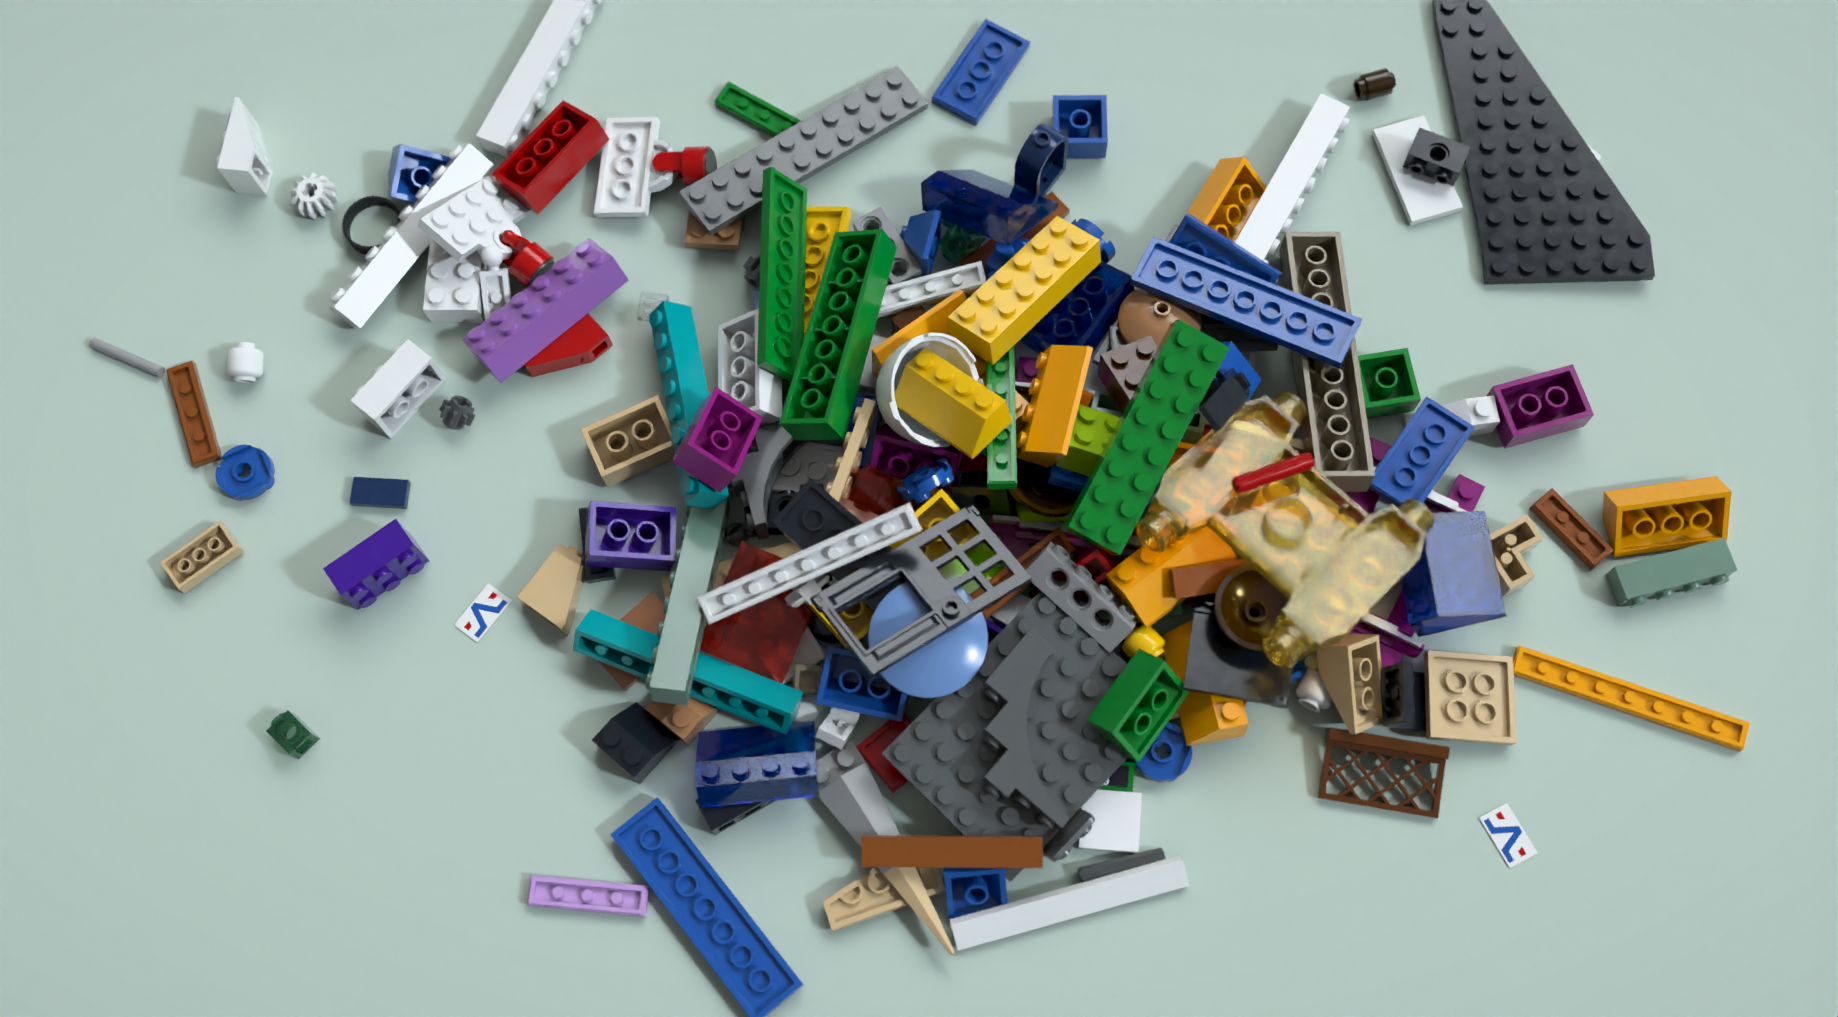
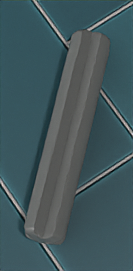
M1156 848L1081 866L1078 868V875L1082 883L1166 858L1163 849Z

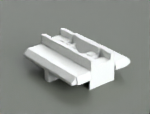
M822 574L793 587V591L784 598L787 602L786 604L792 607H799L803 602L811 605L810 597L822 591L820 588L829 581V576Z

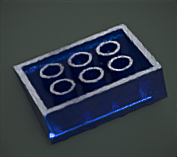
M973 169L938 170L921 182L923 211H941L942 219L1008 246L1058 208V203Z
M1101 261L1098 266L1031 328L1020 341L1037 354L1044 352L1051 345L1089 346L1093 348V353L1109 331L1110 326L1118 318L1122 302L1135 290L1134 286L1130 285L1132 275Z
M1485 511L1419 513L1391 521L1408 621L1418 637L1507 616Z
M815 721L792 723L787 734L765 726L699 732L696 754V791L700 808L820 796Z

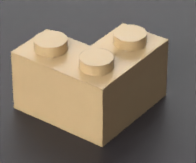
M1527 514L1478 540L1470 549L1501 599L1526 586L1535 577L1522 554L1534 549L1542 541L1543 537Z

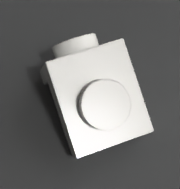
M831 707L829 715L818 728L816 738L825 741L831 746L842 749L855 732L861 713Z

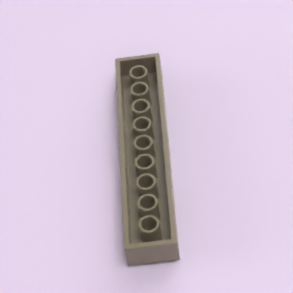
M1285 232L1279 249L1284 288L1352 315L1340 232ZM1355 337L1339 369L1292 350L1304 452L1311 453L1315 461L1313 468L1307 470L1309 491L1367 492L1375 477Z

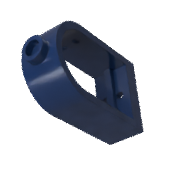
M1045 123L1040 124L1034 129L1016 159L1014 196L1030 206H1034L1046 196L1066 170L1068 137Z

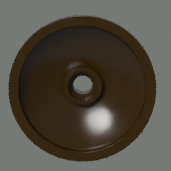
M1017 458V489H1008L1014 499L1023 507L1038 515L1046 517H1064L1069 515L1080 492L1048 484L1049 467L1047 468Z
M1255 564L1240 567L1224 578L1215 594L1214 614L1219 628L1231 642L1249 651L1269 652L1281 648L1296 635L1303 619V603L1298 589L1285 574L1272 567ZM1249 610H1255L1258 617H1251Z

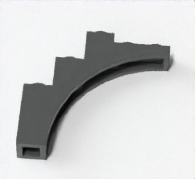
M786 397V398H782V412H783L784 405H785V402H786L787 397ZM779 422L758 428L755 440L751 443L753 453L746 454L737 476L727 485L728 488L733 487L735 497L741 496L744 508L750 507L751 513L746 514L750 531L756 530L758 540L769 538L767 512L768 501L774 482L791 457L810 441L795 440Z
M1031 628L982 685L986 688L984 693L993 702L998 704L1001 701L1004 704L982 731L986 735L984 740L996 751L1000 748L1004 751L982 777V780L986 783L984 788L995 798L998 799L1001 796L1005 799L1014 791L1017 794L1014 798L1026 809L1030 807L1035 809L1040 814L1037 818L1049 829L1053 827L1062 829L1069 821V817L1053 802L1042 785L1031 759L1027 738V710L1032 687L1041 666L1054 649L1048 641Z

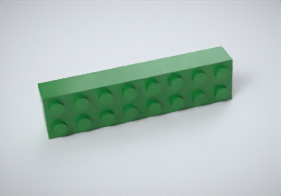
M883 229L835 232L779 422L795 440H844L897 249Z
M1180 319L1170 324L1062 527L1063 529L1112 556L1121 555L1230 347Z

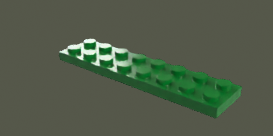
M768 167L763 170L757 365L791 382L804 340L807 189L775 168Z

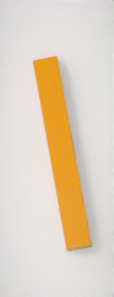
M1520 645L1515 649L1513 673L1516 677L1738 752L1744 749L1750 722Z

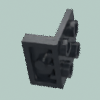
M1399 662L1381 668L1383 726L1426 732L1424 673L1413 671V664L1409 662Z

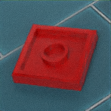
M905 714L902 722L889 720L856 746L860 754L892 793L896 792L908 781L881 754L911 724V721Z

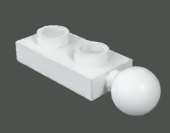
M494 245L485 247L481 253L482 262L488 266V269L479 271L485 321L494 311L501 309L511 301L508 268H499L503 261V253L499 247Z

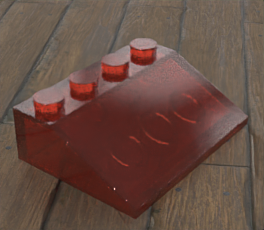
M742 541L723 585L783 558ZM792 588L714 623L708 624L707 621L700 650L783 684L813 611L809 607L810 605L804 602L799 607L787 605L784 598L793 591Z

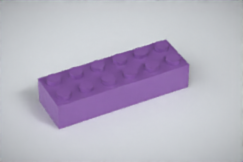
M589 238L578 244L575 250L565 258L558 260L545 274L538 276L525 290L515 294L511 301L501 309L494 311L481 325L471 329L462 340L477 360L502 383L629 280L614 257Z

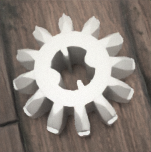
M314 172L310 178L302 175L303 181L294 182L296 189L290 191V196L293 198L291 200L292 205L304 217L309 215L314 220L318 214L326 217L325 211L328 209L334 210L332 203L338 201V196L335 194L337 192L336 187L324 175L319 177Z

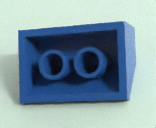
M828 646L816 704L902 722L910 695L893 688L880 674L872 678L852 651Z

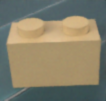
M1345 634L1317 644L1316 661L1319 666V674L1349 733L1357 734L1383 723L1382 667L1379 635Z

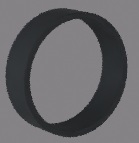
M381 196L361 198L347 209L343 217L342 229L345 237L356 251L364 255L374 246H362L352 241L350 236L351 224L361 211L372 206H385L394 210L397 214L398 224L401 221L398 217L400 211L387 198Z

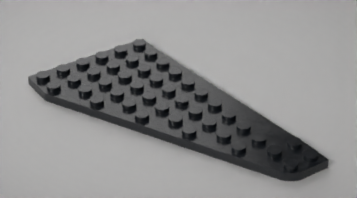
M1433 0L1435 28L1438 43L1442 50L1460 143L1471 147L1464 164L1481 244L1484 285L1652 280L1655 277L1649 233L1488 1Z

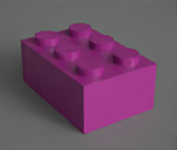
M1573 364L1495 385L1487 394V396L1494 395L1500 419L1496 429L1504 449L1584 427L1594 416Z
M715 387L699 405L672 462L721 493L737 476L763 417Z

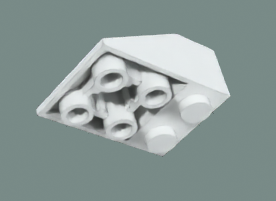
M235 97L233 107L229 109V123L227 130L224 131L222 136L223 146L221 154L217 156L216 166L236 193L267 196L273 171L256 120L240 98Z

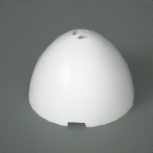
M931 332L908 340L895 349L884 361L877 379L876 400L885 422L902 438L922 446L948 447L951 445L908 414L899 410L895 401V386L898 387L905 365L925 347L984 385L983 379L979 378L974 364L976 359L970 350L955 337L944 333Z

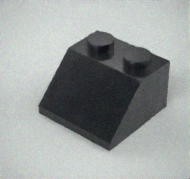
M636 702L612 717L592 741L641 784L676 745L679 739Z

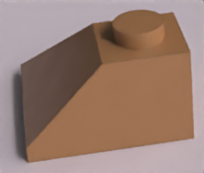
M689 697L688 705L652 701L645 708L647 712L687 746L696 739L721 710L692 697Z

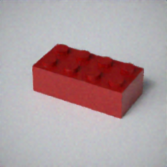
M562 100L491 175L498 185L514 199L539 214L610 139L596 118Z

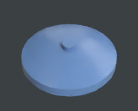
M903 583L890 591L877 606L869 625V649L930 613L907 583ZM963 589L955 590L966 604L973 600ZM982 611L957 628L945 633L881 672L880 675L893 688L918 698H938L961 689L979 671L987 652L988 632Z

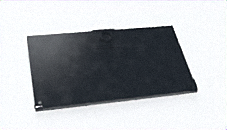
M1207 513L1222 532L1236 554L1237 559L1280 552L1284 553L1285 558L1306 549L1308 529ZM1216 593L1195 596L1183 690L1271 705V707L1288 708L1295 648L1294 637L1281 648L1269 652H1253L1243 649L1231 642L1218 626L1214 614V598ZM1249 610L1251 617H1258L1255 610Z

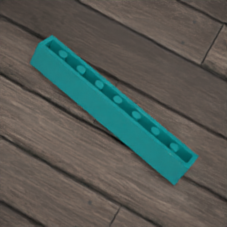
M663 300L649 315V323L652 327L654 347L658 359V370L663 386L662 392L665 396L667 417L672 433L671 439L676 454L699 405L709 393L691 306ZM677 466L685 505L715 509L729 496L727 486L720 493Z
M591 609L575 630L573 651L647 679L648 672H653L654 664L652 663L654 646H659L661 638H658L656 634ZM699 651L690 697L787 734L799 713L804 692Z

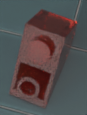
M868 464L862 468L848 497L859 510L869 512L870 510L879 516L903 505L893 477Z

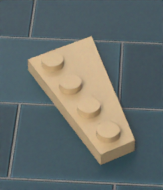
M865 398L862 407H857L853 416L854 429L846 434L843 448H846L843 458L838 457L834 467L836 477L833 483H828L825 490L840 504L843 499L849 500L853 477L850 475L851 473L858 472L862 452L859 451V448L866 447L877 414L876 401Z
M874 867L869 873L823 901L833 932L909 905L878 867ZM915 867L929 898L946 892L938 868Z

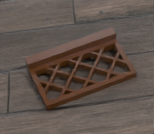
M1326 728L1324 739L1326 742L1318 798L1438 818L1446 759L1449 758L1450 747L1362 732L1350 734L1345 729ZM1332 746L1344 748L1351 758L1339 768L1331 760ZM1351 750H1357L1361 752L1354 756ZM1366 752L1373 753L1381 763L1368 773L1357 760ZM1380 754L1390 757L1384 761ZM1396 757L1403 758L1410 767L1408 771L1398 778L1387 765ZM1410 760H1416L1420 762L1414 766ZM1354 762L1364 776L1350 785L1340 771ZM1426 762L1437 764L1436 777L1428 783L1417 771ZM1329 766H1331L1334 771L1328 775ZM1384 767L1393 781L1380 790L1370 776ZM1413 772L1423 786L1409 795L1400 781ZM1337 774L1347 788L1338 795L1326 793L1327 781ZM1367 779L1376 791V794L1367 800L1359 798L1353 788ZM1435 783L1433 792L1430 786ZM1396 784L1406 799L1397 805H1392L1383 793ZM1425 789L1433 798L1431 811L1420 809L1413 800L1414 797ZM1350 791L1354 798L1346 797L1343 795ZM1377 797H1380L1384 803L1375 802L1373 800H1375ZM1410 802L1413 808L1404 807L1403 805Z

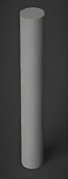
M95 337L89 342V347L155 376L162 377L165 372L164 367Z

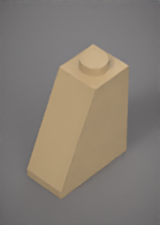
M559 543L518 594L517 598L523 605L567 636L571 631L583 585L585 566L584 561L581 559L583 554L571 545L567 549Z

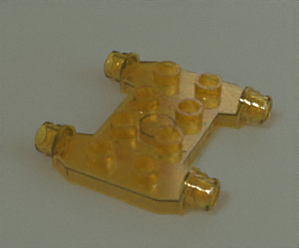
M1287 391L1280 392L1273 399H1270L1265 394L1262 398L1244 402L1219 431L1215 432L1214 429H1211L1164 472L1157 492L1150 503L1149 510L1145 513L1144 519L1138 521L1135 526L1136 534L1143 545L1151 551L1160 553L1167 549L1168 545L1174 544L1177 540H1183L1189 533L1208 526L1288 598L1286 604L1277 618L1275 626L1271 629V634L1267 635L1262 641L1263 650L1267 657L1282 668H1292L1297 660H1302L1305 656L1312 655L1317 649L1339 643L1413 569L1421 558L1424 541L1428 536L1427 532L1434 526V518L1429 508L1422 502L1413 499L1405 500L1400 507L1391 504L1387 508L1369 514L1314 466L1312 469L1237 494L1231 483L1234 477L1300 455L1289 444L1300 424L1307 419V409L1304 402L1297 395Z

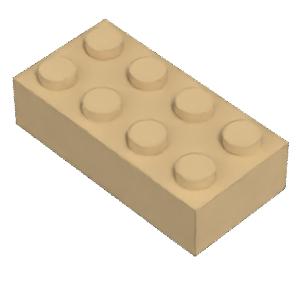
M218 521L160 563L176 587L183 593H187L244 553V550L228 527L221 521Z

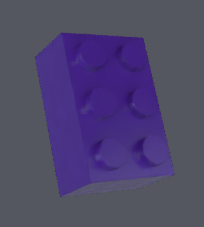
M590 501L586 511L585 566L656 571L671 570L675 563L676 507Z
M394 519L324 567L323 570L340 595L359 610L372 605L377 600V597L385 591H391L398 587L401 580L408 575L420 572L424 568V564L430 560L413 536L397 519Z

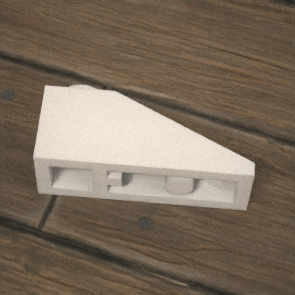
M1494 395L1468 398L1441 405L1475 427L1470 436L1492 433L1500 422ZM1414 413L1404 415L1403 419L1405 426L1407 425L1411 417L1414 415Z

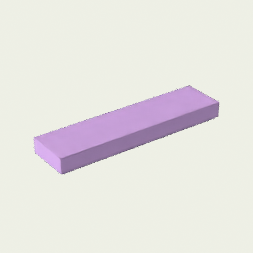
M531 875L527 905L646 917L650 887Z

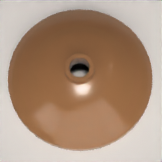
M1137 288L1124 299L1120 306L1118 328L1127 344L1151 335L1157 346H1159L1167 329L1174 321L1180 319L1200 331L1202 320L1199 312ZM1161 309V310H1164V311H1166V312H1165V313H1161V312H1159L1158 310Z

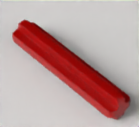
M1306 452L1236 476L1231 482L1232 487L1237 494H1241L1310 470L1315 465V461L1311 453Z

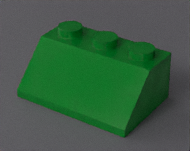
M1139 649L1087 720L1103 737L1132 759L1140 762L1190 691L1183 690L1184 683L1164 660Z

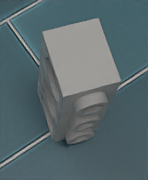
M881 206L853 221L854 231L883 229L897 247L887 286L922 277L921 267ZM896 271L905 272L902 276L893 275Z

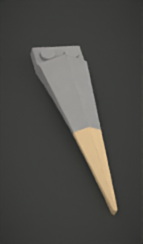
M851 739L848 740L842 749L836 748L801 770L817 797L860 847L861 836L900 835L867 763ZM878 867L951 955H954V949L916 868Z

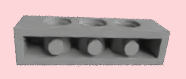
M1050 542L1025 569L1032 577L1031 582L1110 653L1134 629L1137 619L1134 618V612L1128 606L1120 605L1106 586L1102 584L1099 586L1091 578L1090 572L1084 566H1077L1069 558L1068 552L1060 545L1055 546ZM1054 571H1063L1067 576V580L1057 579ZM1075 591H1085L1089 599H1079ZM1105 610L1110 614L1111 618L1104 620L1098 616L1097 611Z

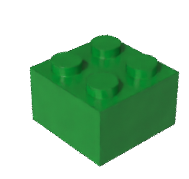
M1408 348L1358 356L1367 419L1413 412L1421 397Z

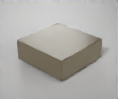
M794 663L792 688L804 692L803 694H818L823 665Z

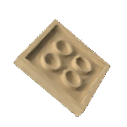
M1433 650L1424 652L1426 739L1498 745H1514L1517 743L1513 657Z

